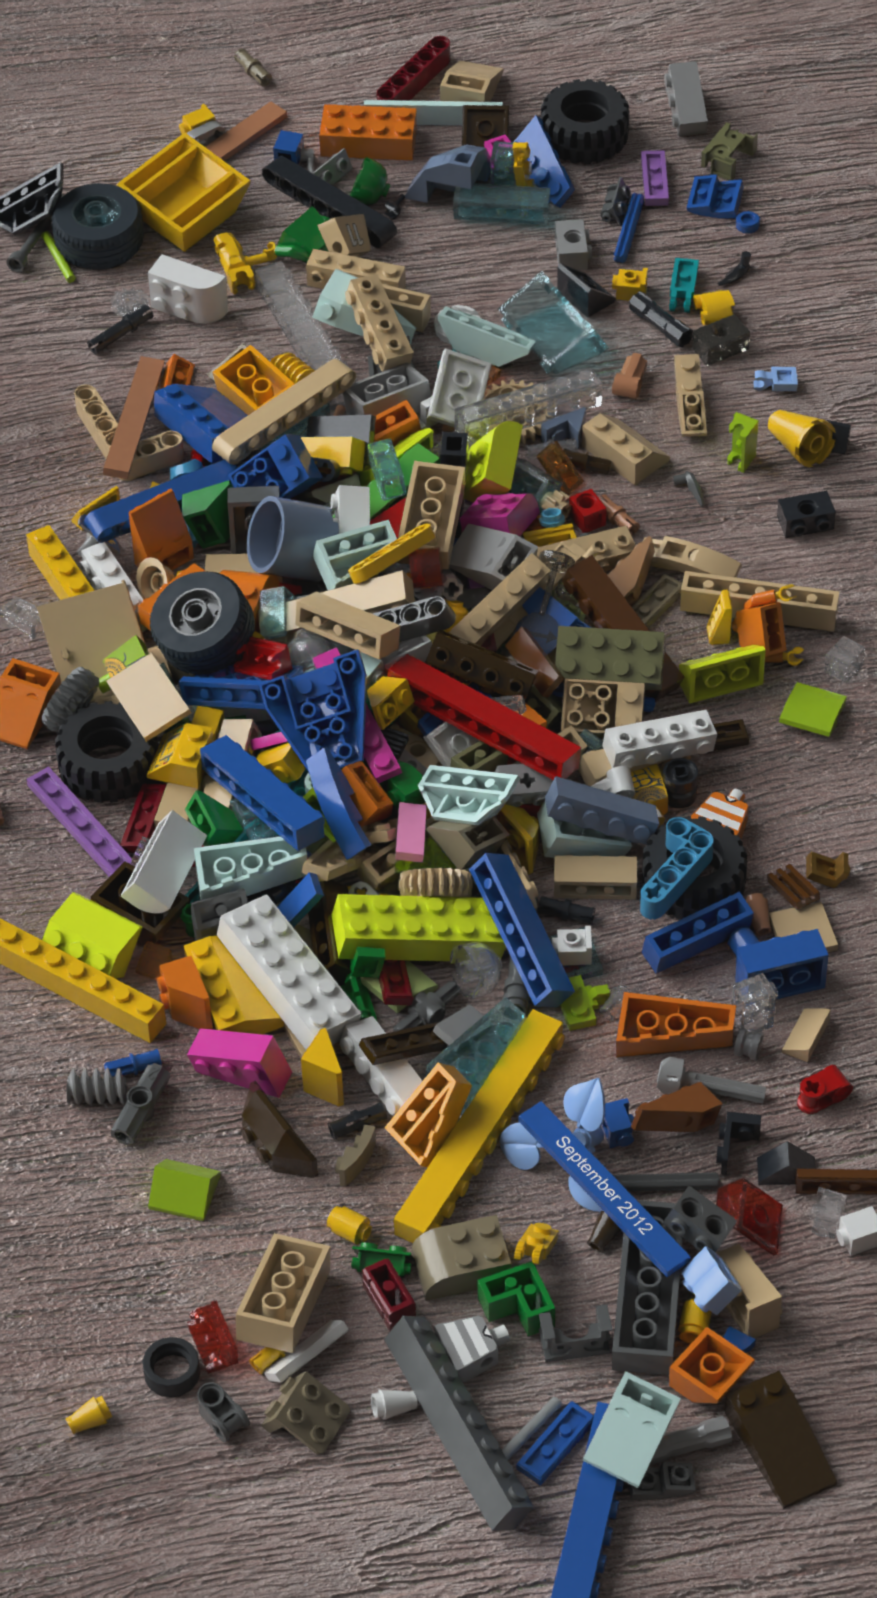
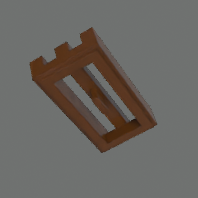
M791 864L786 865V870L784 871L781 868L777 869L776 875L772 872L767 874L768 883L796 910L820 900V892ZM781 880H783L790 887V890L781 882ZM795 894H798L803 900L801 901Z

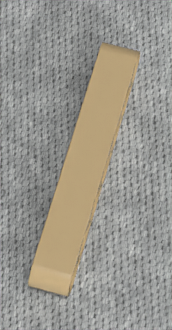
M338 359L330 360L218 435L212 444L213 451L231 465L239 463L248 457L252 451L260 449L349 389L356 380V372Z

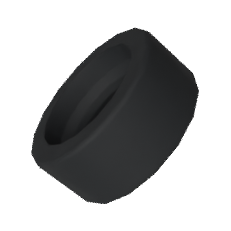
M177 1337L162 1338L152 1343L145 1351L142 1360L145 1382L150 1390L160 1396L170 1398L188 1393L198 1383L201 1374L198 1352L191 1343ZM176 1355L188 1360V1371L178 1378L165 1379L159 1377L154 1372V1365L158 1360L166 1356Z

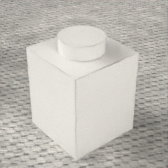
M872 1206L840 1217L839 1230L836 1231L837 1239L842 1247L846 1246L850 1256L877 1247V1214Z

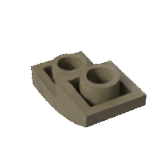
M364 1125L362 1134L357 1135L355 1138L354 1147L346 1146L343 1157H338L335 1173L339 1174L340 1186L346 1187L351 1183L369 1161L376 1145L375 1126Z

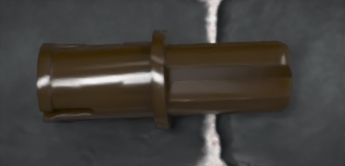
M564 448L560 464L582 468V471L586 469L608 474L611 460L589 455V452L584 454Z

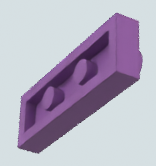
M665 150L641 151L645 206L669 205Z

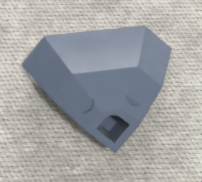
M464 145L431 157L412 180L405 194V199L428 203L435 188L458 192L459 188L472 189L476 180L487 182L493 170V161L487 149Z

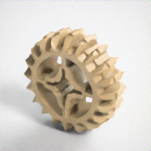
M422 868L407 870L400 874V896L471 897L473 880L470 872L460 869Z

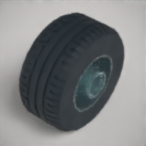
M94 183L77 187L67 192L59 200L52 214L53 236L57 249L69 263L80 268L103 270L120 266L129 261L139 251L143 243L144 229L140 204L128 191L115 185Z

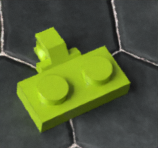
M581 975L569 977L575 992L560 1005L569 1031L595 1026L597 1018L594 1010L598 1009L599 1005L610 1003L611 994L608 985H599L592 988V985H584Z

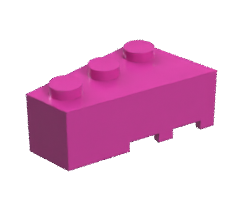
M200 1028L187 1053L197 1073L248 1089L250 1084L256 1080L265 1094L280 1098L292 1074L289 1064L272 1035Z

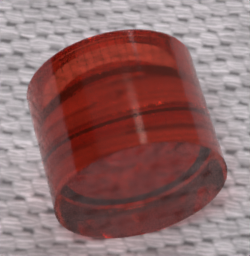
M440 547L417 549L409 554L413 588L444 585Z

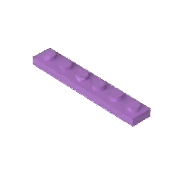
M49 766L26 779L27 786L109 877L124 861L136 867V862Z

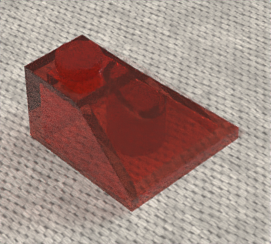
M745 1178L718 1188L716 1205L738 1220L733 1229L771 1255H777L783 1205Z

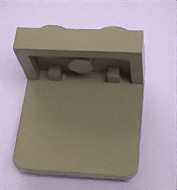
M305 1371L294 1378L290 1376L284 1381L279 1389L282 1394L278 1400H274L265 1410L264 1414L267 1417L261 1426L269 1433L283 1427L314 1453L322 1454L326 1451L348 1416L350 1407Z

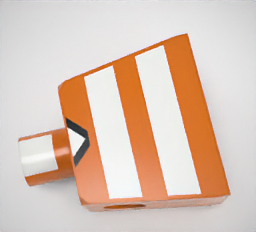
M732 789L728 796L719 792H713L691 815V819H698V816L706 817L708 821L717 820L722 823L721 826L725 827L727 825L734 831V835L737 834L742 838L748 821L749 810L747 803H744L745 794L738 789Z

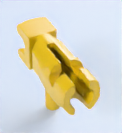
M226 232L216 235L213 240L216 245L214 248L218 257H220L219 260L227 276L231 293L237 294V286L240 284H245L249 290H254L255 277L250 266L268 262L267 254L262 253L250 257L244 256L242 246L232 233Z

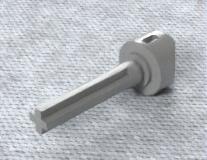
M668 1057L660 1063L657 1087L663 1094H671L681 1089L682 1086H690L701 1081L714 1094L763 1103L766 1092V1087L691 1071L685 1072V1067H683L684 1059Z

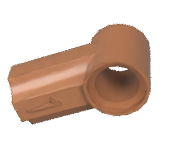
M633 353L627 356L621 372H617L615 375L612 394L632 399L638 398L642 378L647 368V360L642 357V354Z

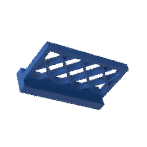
M234 662L227 668L214 673L196 674L194 677L183 676L179 680L182 699L186 705L265 709L259 684L269 680L235 672ZM292 665L293 669L283 675L288 678L304 673L303 667Z

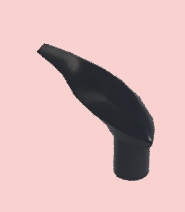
M748 251L742 252L740 263L731 269L725 278L717 284L719 286L725 285L745 275L750 268L751 253Z

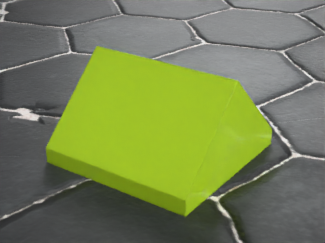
M169 1159L163 1160L154 1168L148 1209L204 1221L220 1179L221 1171Z

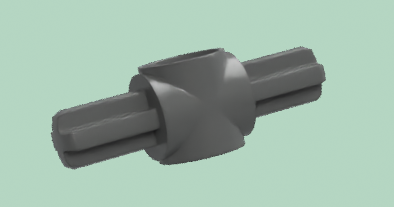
M450 981L435 993L429 992L426 994L425 992H420L413 998L412 1006L408 1007L409 1015L394 1026L393 1032L441 1022L446 1013L445 1006L461 992L457 983Z

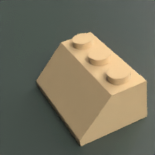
M600 413L582 425V447L596 457L611 460L610 468L633 485L638 484L670 461L669 455L618 418Z

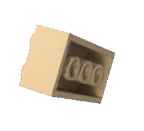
M414 461L398 538L423 524L431 525L435 538L413 551L412 555L410 553L400 559L397 563L418 566L422 564L425 567L449 569L466 485L465 467Z
M274 1233L236 1313V1340L293 1353L330 1273V1246Z

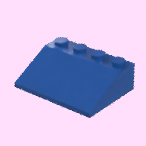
M172 384L154 391V416L172 431L179 432L182 435V439L210 463L223 459L212 449V444L216 437L248 416L215 388Z

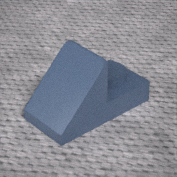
M582 405L542 423V443L548 447L568 438L579 449L582 440V425L586 423V407Z

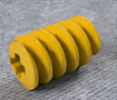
M289 352L276 355L270 361L295 384L315 371L293 353Z

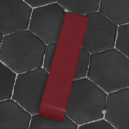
M445 36L433 37L377 90V100L410 101L450 63V40Z

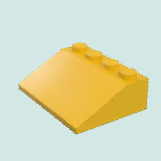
M208 936L184 945L186 957L192 956L208 993L212 1022L216 1030L263 1035L284 1027V1021L217 936Z

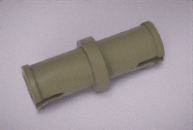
M244 48L236 51L237 55H234V59L244 68L245 73L248 76H253L261 86H267L270 83L269 80H272V75L262 67V63L258 59H254Z

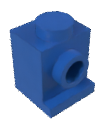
M628 1098L605 1103V1117L601 1126L610 1148L625 1147L634 1141L632 1135L634 1130L631 1128L634 1117L632 1114H629Z

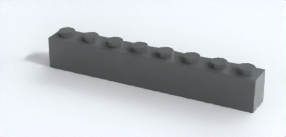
M403 1316L385 1337L384 1340L491 1530H514L534 1508L525 1488L522 1487L513 1471L512 1465L507 1461L499 1447L498 1441L491 1433L485 1418L479 1412L470 1392L464 1386L458 1371L452 1365L443 1345L432 1330L429 1321L425 1316Z

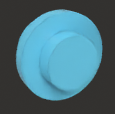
M558 508L545 509L542 511L539 519L540 525L545 528L560 526L565 522V516Z

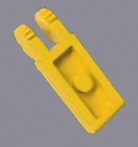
M545 1223L530 1224L517 1243L514 1259L522 1260L524 1255L532 1257V1263L540 1264L542 1259H546L556 1244L559 1230L551 1229L552 1227Z

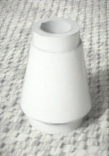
M378 1390V1393L371 1395L373 1415L375 1418L381 1417L384 1420L417 1409V1397L413 1391Z

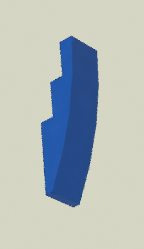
M326 746L308 758L306 763L321 810L345 858L349 860L371 846V843L358 823L363 818L350 798L355 792Z

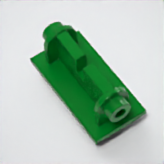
M351 973L348 974L344 982L345 985L340 987L361 1012L360 1020L373 1016L377 1021L368 988L362 984L360 977H351Z
M362 1242L360 1247L353 1246L352 1248L354 1253L358 1254V1258H352L351 1269H357L358 1273L362 1272L365 1267L385 1258H389L400 1277L404 1278V1275H410L411 1263H406L407 1259L413 1260V1255L411 1252H407L406 1247L390 1246L389 1250L378 1249L377 1244Z

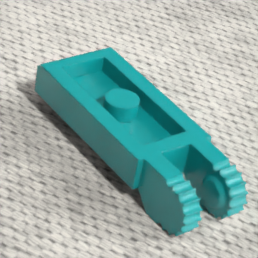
M675 258L670 286L669 311H675L677 298H686L683 307L684 312L690 313L691 302L695 293L699 260Z

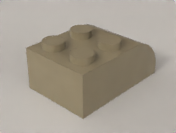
M497 1215L431 1229L421 1234L412 1244V1255L425 1301L478 1290V1279L511 1268V1261Z

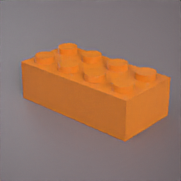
M324 104L319 133L320 157H331L345 148L349 158L365 159V157H369L371 159L413 161L417 133L416 108Z

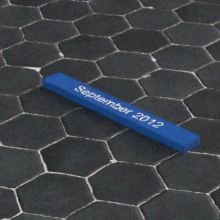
M542 1101L519 1115L518 1121L666 1277L690 1262V1255Z

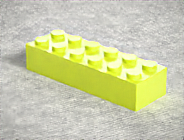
M338 894L331 914L338 959H353L357 947L385 948V960L500 962L506 948L483 898Z

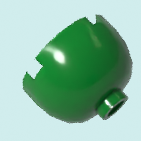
M365 157L361 165L362 170H360L356 177L350 196L370 206L377 203L381 196L386 198L391 184L387 183L388 174L383 165L376 160Z

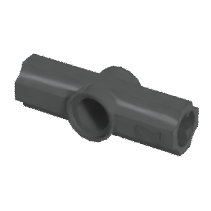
M156 1063L148 1065L137 1085L128 1091L127 1102L111 1129V1136L119 1143L125 1145L134 1144L145 1122L154 1116V1106L170 1080V1072L164 1069L163 1066Z

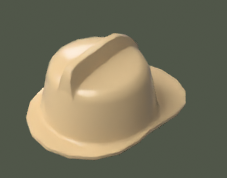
M156 558L144 559L140 563L136 575L139 594L143 600L152 596L161 586L174 579L173 571L163 566Z

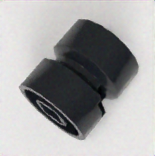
M686 758L670 760L663 768V782L668 794V805L674 808L689 807L697 798L698 768L695 763Z

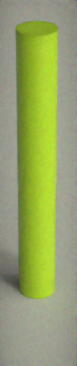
M49 231L43 232L42 238L68 283L74 282L76 277L64 256L57 249Z

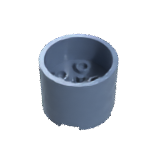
M275 496L264 498L256 507L248 529L247 555L252 569L257 573L272 574L279 577L309 582L321 581L322 576L314 561L313 552L317 540L339 534L338 522H333L331 515L332 509L324 505Z

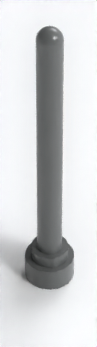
M52 215L39 222L19 251L11 253L6 261L10 270L20 273L25 269L28 264L27 256L42 236V233L45 232L52 222Z

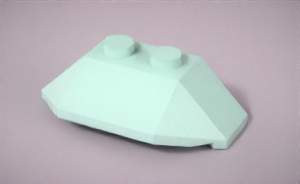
M447 306L438 315V321L453 349L460 351L461 354L492 363L491 366L496 365L499 367L529 354L536 342L515 331L474 315L453 310Z
M429 765L418 787L434 820L480 825L498 814L508 801L520 778L518 775Z

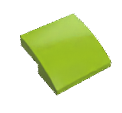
M797 682L786 701L779 723L830 737L837 725L838 716L845 707L847 696Z

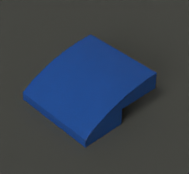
M717 174L695 176L687 204V211L706 217L736 218L744 189L742 179L719 181Z

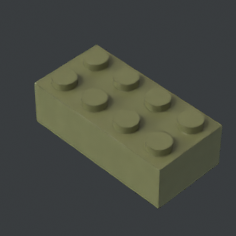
M558 626L555 666L562 676L567 679L645 683V690L662 691L665 633Z

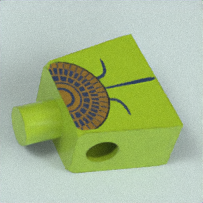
M137 635L133 636L103 660L108 674L99 678V689L103 694L111 690L106 682L108 679L149 654L145 643Z

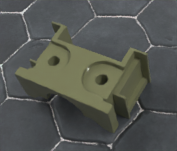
M726 122L702 151L701 166L705 168L708 162H711L710 175L717 174L718 177L730 181L735 178L736 159L732 158L734 151L738 150L753 156L757 152L758 133L755 136L739 133L738 129L736 131L731 130V124Z

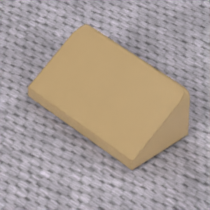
M804 1008L782 1049V1053L808 1062L830 1021L831 1010L826 1008Z

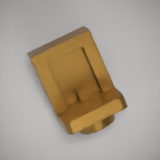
M811 851L806 857V879L835 889L849 876L851 867L849 865L848 853L842 852L836 859H832Z

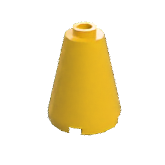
M777 410L769 417V431L801 465L809 468L813 467L811 466L812 464L822 463L831 453L835 440L832 439V431L835 433V428L830 422L785 410Z

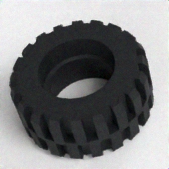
M577 79L573 80L572 83H562L559 88L555 87L543 101L541 106L543 127L551 138L550 142L553 148L557 151L560 159L564 161L568 159L571 163L576 164L578 162H584V164H590L594 161L596 163L603 162L605 158H612L615 152L619 153L628 140L629 104L620 91L617 92V89L612 85L607 86L602 81L594 82L593 79H586V81ZM589 120V121H594V122L582 123V122H576V121Z
M105 701V704L99 705L96 702L90 704L88 708L82 707L76 710V714L74 716L71 714L64 721L65 724L60 726L57 732L58 736L55 739L58 769L63 783L73 793H79L80 797L87 800L92 798L95 802L103 803V800H110V803L118 802V799L124 798L126 800L133 797L135 792L139 794L142 784H150L153 780L147 778V773L158 749L157 736L146 742L120 702L119 704H113L112 701ZM104 745H118L128 749L123 754L110 759H97L87 755L95 748Z
M691 816L683 817L712 834L714 838L713 859L710 865L717 870L707 876L697 877L665 914H674L676 919L681 920L737 892H740L743 896L748 862L746 848L743 846L741 838L737 834L734 835V831L727 825L725 827L721 826L722 823L717 820L708 821L706 817L698 816V819H691ZM664 825L660 826L655 834L649 837L647 845L644 847L642 883L644 885L673 854L666 847V827Z

